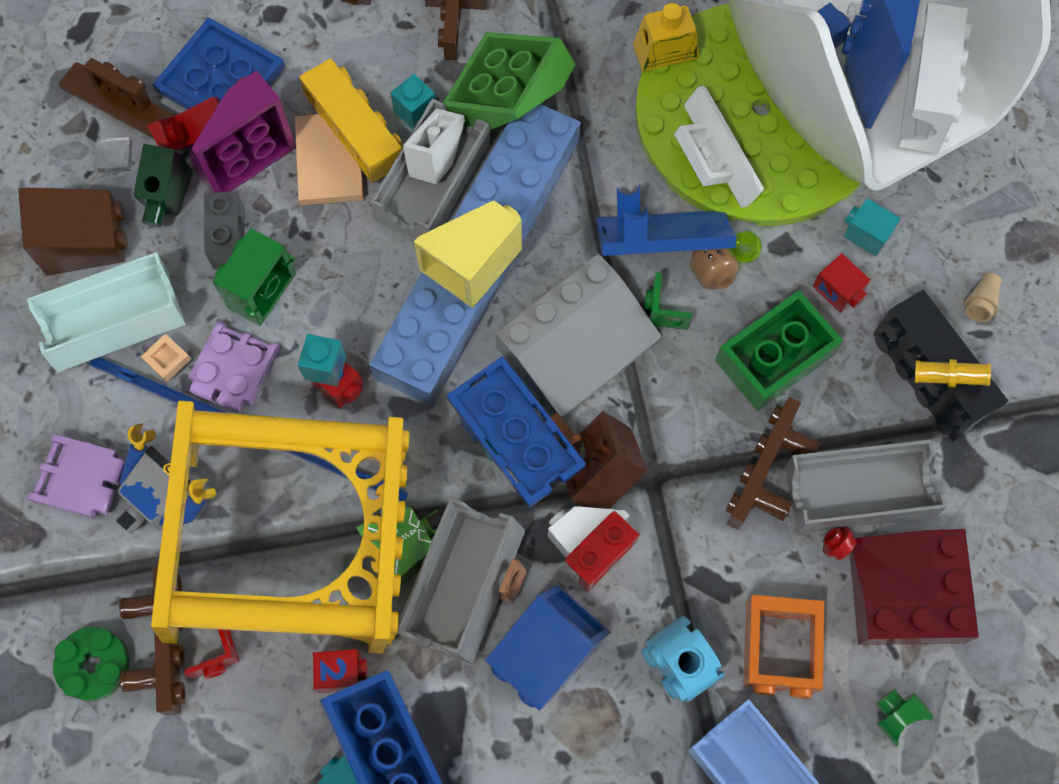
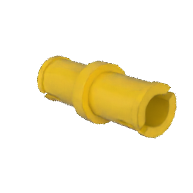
M950 359L949 363L916 361L915 383L948 384V387H956V384L990 386L991 363H957V359Z

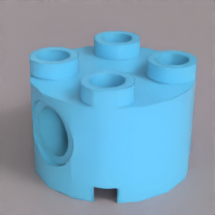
M681 616L645 641L646 647L641 649V653L647 663L652 668L657 666L665 677L661 680V684L672 699L677 697L680 702L684 700L688 703L722 679L725 674L721 670L717 671L722 666L698 629L690 632L686 626L692 622L686 617ZM683 653L685 657L684 666L680 669L678 665V659L680 655Z

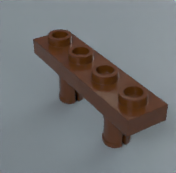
M788 397L783 407L777 404L768 421V423L774 426L769 436L763 433L754 450V452L760 455L755 465L748 463L740 479V482L744 483L745 486L740 495L734 492L725 510L731 514L726 523L727 525L739 530L745 522L750 509L754 510L755 507L781 521L785 520L793 502L764 489L765 485L763 482L778 450L785 448L799 455L816 453L821 442L793 430L791 423L801 402Z
M158 565L153 566L152 595L120 599L119 611L123 620L152 616ZM177 574L176 591H182L180 574ZM154 632V667L123 670L120 677L121 689L123 692L155 689L157 713L166 716L181 714V704H184L186 700L185 685L183 682H180L179 668L184 666V649L182 645H179V636L177 644L162 643Z

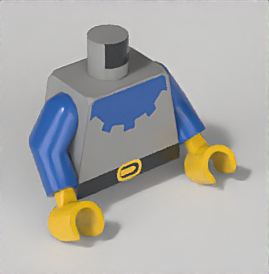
M143 423L133 425L128 430L127 435L131 444L121 475L120 488L118 489V494L130 506L116 521L130 534L145 520H148L159 531L163 529L171 464L153 446L147 447L146 444L154 441L156 438V433L151 429L145 431L142 436ZM207 478L193 480L192 482L188 479L183 525L193 522L204 506L205 499H211L216 496L215 488L204 491L203 487L208 481Z

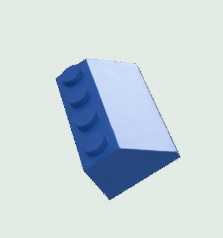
M389 670L320 700L357 784H442Z

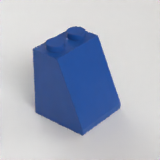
M556 585L537 596L485 661L491 666L492 673L499 680L510 683L518 691L519 698L526 705L532 708L535 707L540 711L556 696L611 632L559 585Z

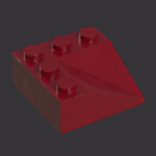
M965 529L922 530L855 538L856 545L849 554L858 645L965 644L979 638Z

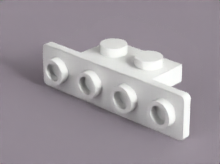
M699 86L684 104L694 124L680 126L674 135L703 186L727 183L742 208L748 207L761 194L764 188L707 88Z

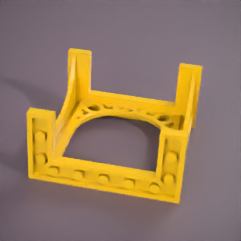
M178 401L151 628L162 643L177 644L179 627L336 635L366 642L368 644V653L383 654L386 646L392 644L398 629V612L392 611V596L399 597L401 574H394L395 559L401 560L403 537H396L397 523H403L405 515V501L398 500L399 487H406L407 465H403V462H405L406 452H408L409 430H403V418L389 417L387 425L197 411L195 410L194 402ZM212 445L302 452L322 458L338 468L356 490L364 518V529L360 547L345 572L326 587L310 594L295 597L176 591L190 467H197L199 446ZM351 451L359 452L352 458L350 463L343 462L340 457V453L351 456ZM367 459L377 460L380 464V469L375 476L369 479L357 477L356 469L361 462ZM383 480V484L377 488L375 496L379 497L374 500L370 499L367 495V489L379 484ZM381 509V517L373 515ZM376 524L378 531L371 533L368 530V526ZM379 540V547L377 548L371 541ZM372 557L375 562L371 561V569L377 574L376 578L372 573L362 568L364 558ZM353 576L365 579L371 587L372 594L370 598L360 600L354 597L348 589V580ZM334 591H340L343 600L348 605H339L340 600L329 602V597ZM320 600L321 604H315L312 602Z

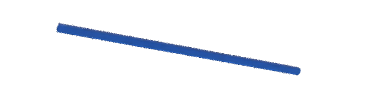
M100 357L91 360L90 363L87 362L91 367L178 404V401L194 402L195 410L223 412ZM285 451L347 478L338 468L322 458L302 452ZM356 470V475L360 479H369L372 477L368 474ZM381 481L379 484L375 486L369 487V489L376 491L377 488L383 484V481ZM399 489L398 500L406 501L408 493Z

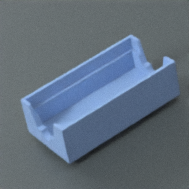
M749 699L738 706L687 750L714 784H819Z

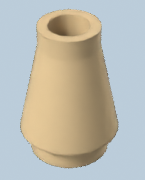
M990 272L983 274L981 281L965 300V313L970 319L976 322H988L997 315L1000 286L1002 284V278L999 275Z

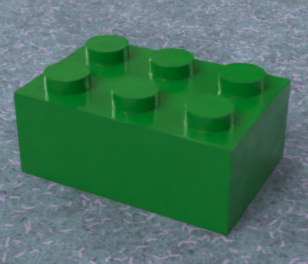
M798 290L721 345L715 361L758 412L833 357L844 340L802 292Z

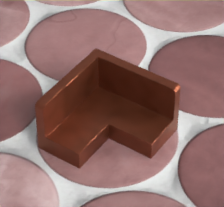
M602 411L580 433L587 453L583 458L586 468L569 479L566 485L570 499L579 505L590 508L610 509L648 470L633 430Z

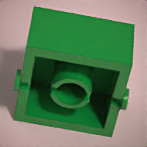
M250 228L244 237L242 236L237 240L233 248V254L226 264H221L217 269L213 284L228 309L261 326L296 275L292 265L295 258L287 253L284 245Z

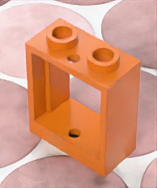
M751 595L746 600L743 687L753 688V694L775 695V690L790 691V697L810 699L812 698V693L823 690L824 601ZM760 616L810 620L809 679L758 674Z

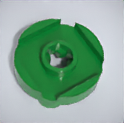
M86 627L70 634L65 640L59 642L54 650L53 674L57 685L67 696L84 701L102 700L115 693L120 687L121 672L129 670L130 666L129 652L123 640L104 628ZM89 655L100 659V663L95 665V672L90 674L89 670L83 669V663L86 662V658Z

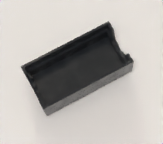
M924 289L891 308L873 333L878 348L883 353L889 355L895 363L898 375L903 380L909 382L915 390L918 402L923 407L929 409L936 419L938 429L944 435L949 436L952 442L984 424L990 419V414L1008 402V399L992 378L990 386L956 384V387H948V384L915 383L916 361L949 363L950 359H957V363L980 364Z

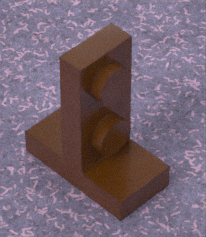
M425 0L426 7L441 8L440 19L445 21L444 28H439L438 47L443 48L444 59L457 61L461 10H486V0Z

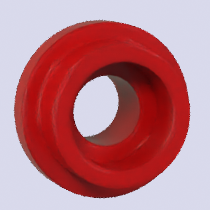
M836 527L830 530L823 539V553L828 557H834L836 560L846 557L856 545L853 532L848 527L840 529Z

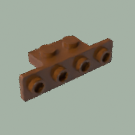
M90 58L85 65L76 62L59 82L62 90L152 139L154 138L147 125L157 120L176 116L151 102L145 90L146 86L141 80L132 75L127 77L121 74L109 62L101 63L93 58Z

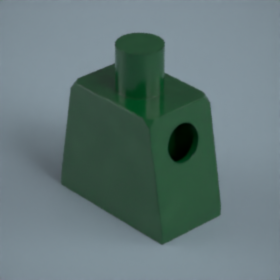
M143 144L134 188V197L145 206L142 223L148 226L161 228L165 213L173 215L180 213L193 169L175 149Z

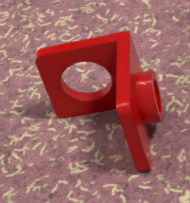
M218 629L225 654L185 669V676L191 679H197L202 676L205 679L215 678L226 673L225 667L240 662L230 630Z

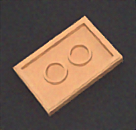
M319 114L295 116L299 204L312 205L364 200L361 168Z

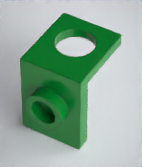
M655 272L652 289H646L644 309H650L649 319L657 327L688 330L692 313L659 309L662 273ZM667 318H676L681 321H669Z

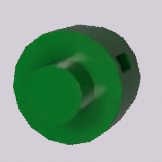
M894 688L876 702V705L884 713L876 724L895 747L899 746L900 734L906 726L915 721H931L934 717L916 693L903 698Z

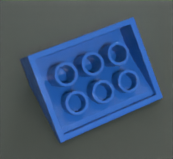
M862 0L859 15L855 14L850 34H847L841 53L846 54L844 69L865 128H872L910 55L920 0Z

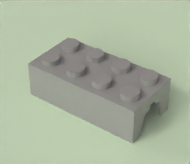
M432 99L410 137L436 108L447 111L444 104ZM477 119L474 127L463 126L453 165L437 184L409 177L404 149L402 148L371 201L375 220L414 238L445 224L491 143L489 123Z
M932 439L792 455L785 465L791 502H793L792 508L797 533L831 530L836 527L840 529L842 527L849 528L936 517L947 506L944 494L935 493L934 487L930 484L929 465L934 455Z
M450 498L399 619L397 634L411 643L473 664L500 597L499 589L512 558L515 559L526 530L513 516L500 513L499 518H491L483 513L476 512L462 501Z

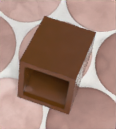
M18 188L23 249L47 276L125 262L124 249H128V242L124 230H121L120 221L125 219L122 203L116 201L109 190Z

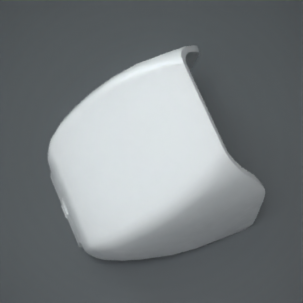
M728 0L740 43L752 68L768 95L790 125L819 155L845 176L875 191L892 185L993 128L1009 112L1029 85L1048 51L1050 42V0H920L912 44L915 36L924 35L925 10L928 2L968 8L967 23H971L969 39L967 43H964L963 47L968 49V58L964 69H961L960 75L965 76V84L961 96L957 98V102L962 103L961 115L958 123L953 122L949 142L943 141L938 154L899 147L912 46L910 55L872 128L864 127L844 69L846 54L841 53L843 43L834 48L829 28L824 18L817 12L828 3H831L838 11L845 14L852 25L855 14L859 15L862 0Z

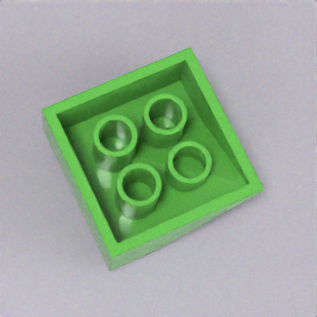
M486 32L443 101V104L447 111L464 115V127H467V125L474 127L477 119L489 123L490 130L520 118L560 91L576 64L561 38Z

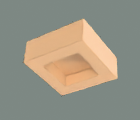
M166 334L141 356L143 361L166 382L191 360L190 356Z

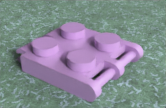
M218 321L189 375V379L193 382L189 391L211 402L215 400L219 392L218 404L240 413L245 403L252 406L279 352L280 345L274 342L267 344L254 339L251 333H239L226 328L225 323Z
M53 434L50 440L53 442L46 462L40 464L38 470L42 472L34 491L29 492L27 500L93 519L96 513L107 515L116 492L106 487L108 483L119 486L125 461L118 459L119 454L115 450ZM61 445L63 446L55 466H53V461ZM48 474H51L44 494L40 495Z

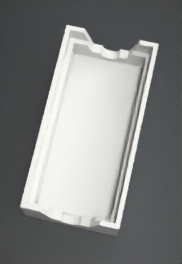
M930 2L927 4L924 35L915 36L912 44L899 140L900 148L938 154L943 141L949 142L953 122L958 123L962 111V103L957 102V98L961 96L965 84V76L960 75L961 69H964L968 58V49L963 48L964 43H967L971 31V23H967L968 8Z

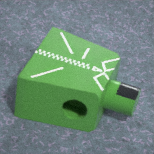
M410 506L405 507L404 522L397 523L396 537H403L401 560L395 559L394 574H401L400 586L421 569L432 542L430 538L435 535L442 518L437 510L418 520ZM364 524L356 527L361 537L363 536ZM370 524L368 530L371 533H375L378 531V526ZM379 540L371 541L377 548L379 547Z

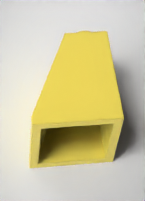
M493 200L418 236L414 241L419 271L473 308L522 250V219L512 207L508 205L503 207Z

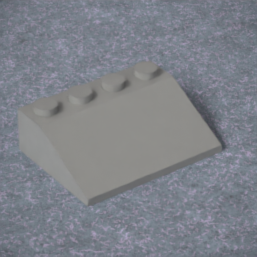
M599 253L495 333L497 349L554 413L558 412L562 419L662 339V336L622 278Z

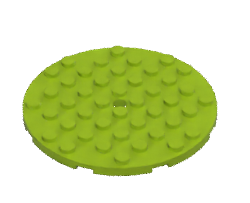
M729 3L706 9L691 16L697 31L698 59L641 73L637 88L635 116L638 136L643 151L651 166L654 165L666 180V185L694 207L702 211L725 212L731 222L735 219L754 222L755 226L788 225L806 221L826 213L829 208L849 198L862 185L845 176L819 155L790 125L770 98L740 43ZM699 86L707 88L764 188L761 194L748 207L742 208L727 183L703 186L674 135L680 126L694 124L684 104ZM765 104L769 113L758 115L752 108Z

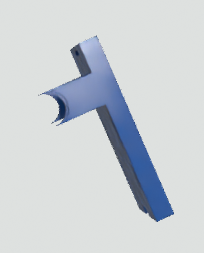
M640 182L637 190L630 194L622 193L617 187V217L596 218V231L602 256L736 248V235L732 226L729 225V219L725 212L702 211L647 215L646 205L645 210L640 214Z
M503 356L446 395L447 400L460 416L461 425L469 433L474 443L480 442L529 508L552 492L550 485L560 479L564 484L586 468L584 460ZM486 377L484 380H482L481 382H479L478 384H476L475 386H473V387L470 389V387H471L472 385H474L476 382H478V381L481 380L482 378ZM534 407H535L536 410L539 412V414L543 417V419L545 420V423L541 420V418H540V417L538 416V414L535 412V410L533 409ZM555 434H556V436L560 439V441L563 443V445L566 447V451H565V449L562 447V445L558 442V440L555 438V436H554ZM486 441H488V443L491 445V447H492V448L494 449V451L497 453V456H496V454L493 452V450L489 447V445L486 443ZM507 469H509V471L512 473V475H513V476L515 477V479L518 481V484H517V482L514 480V478L511 476V474L508 472Z

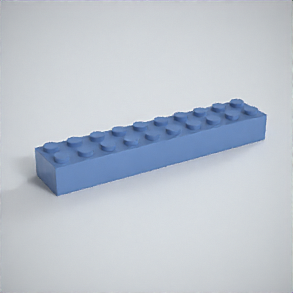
M541 104L520 118L509 122L453 220L494 200L503 207L504 205L512 207L522 219L523 244L579 143L581 122ZM512 262L473 308L422 273L369 364L373 378L433 407Z

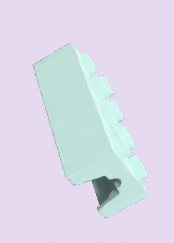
M157 252L27 299L29 309L40 325L46 339V343L39 342L41 354L56 372L66 370L186 325L169 272Z

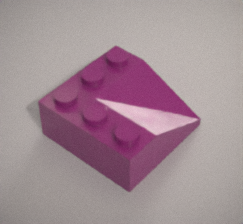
M257 70L249 76L240 78L235 85L228 89L191 148L189 159L199 177L212 193L235 190L296 149L280 98Z

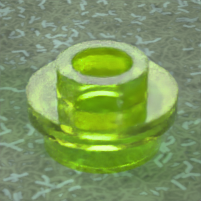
M749 231L735 234L736 248H729L736 260L740 263L755 261L762 250L759 238ZM743 245L747 246L750 249V251L744 252L740 250L739 247Z

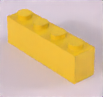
M330 58L300 75L299 79L303 95L328 125L370 182L373 184L386 176L401 152L403 142L396 133L391 134L388 131L387 124L379 111L373 112L369 107V101L365 93L360 88L357 90L354 88L347 70L343 66L339 68Z

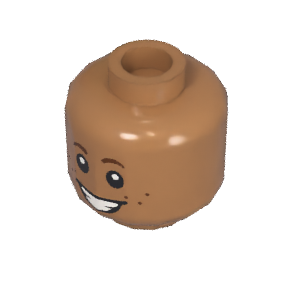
M729 248L693 250L689 264L691 271L700 284L709 290L729 287L734 282L739 268L738 262Z

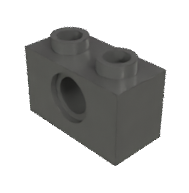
M237 191L204 193V253L213 269H218L221 264H226L233 254V248L237 240L246 235L245 207Z

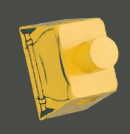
M669 3L664 6L662 11L649 13L643 17L633 42V48L642 72L698 59L697 31L687 6Z

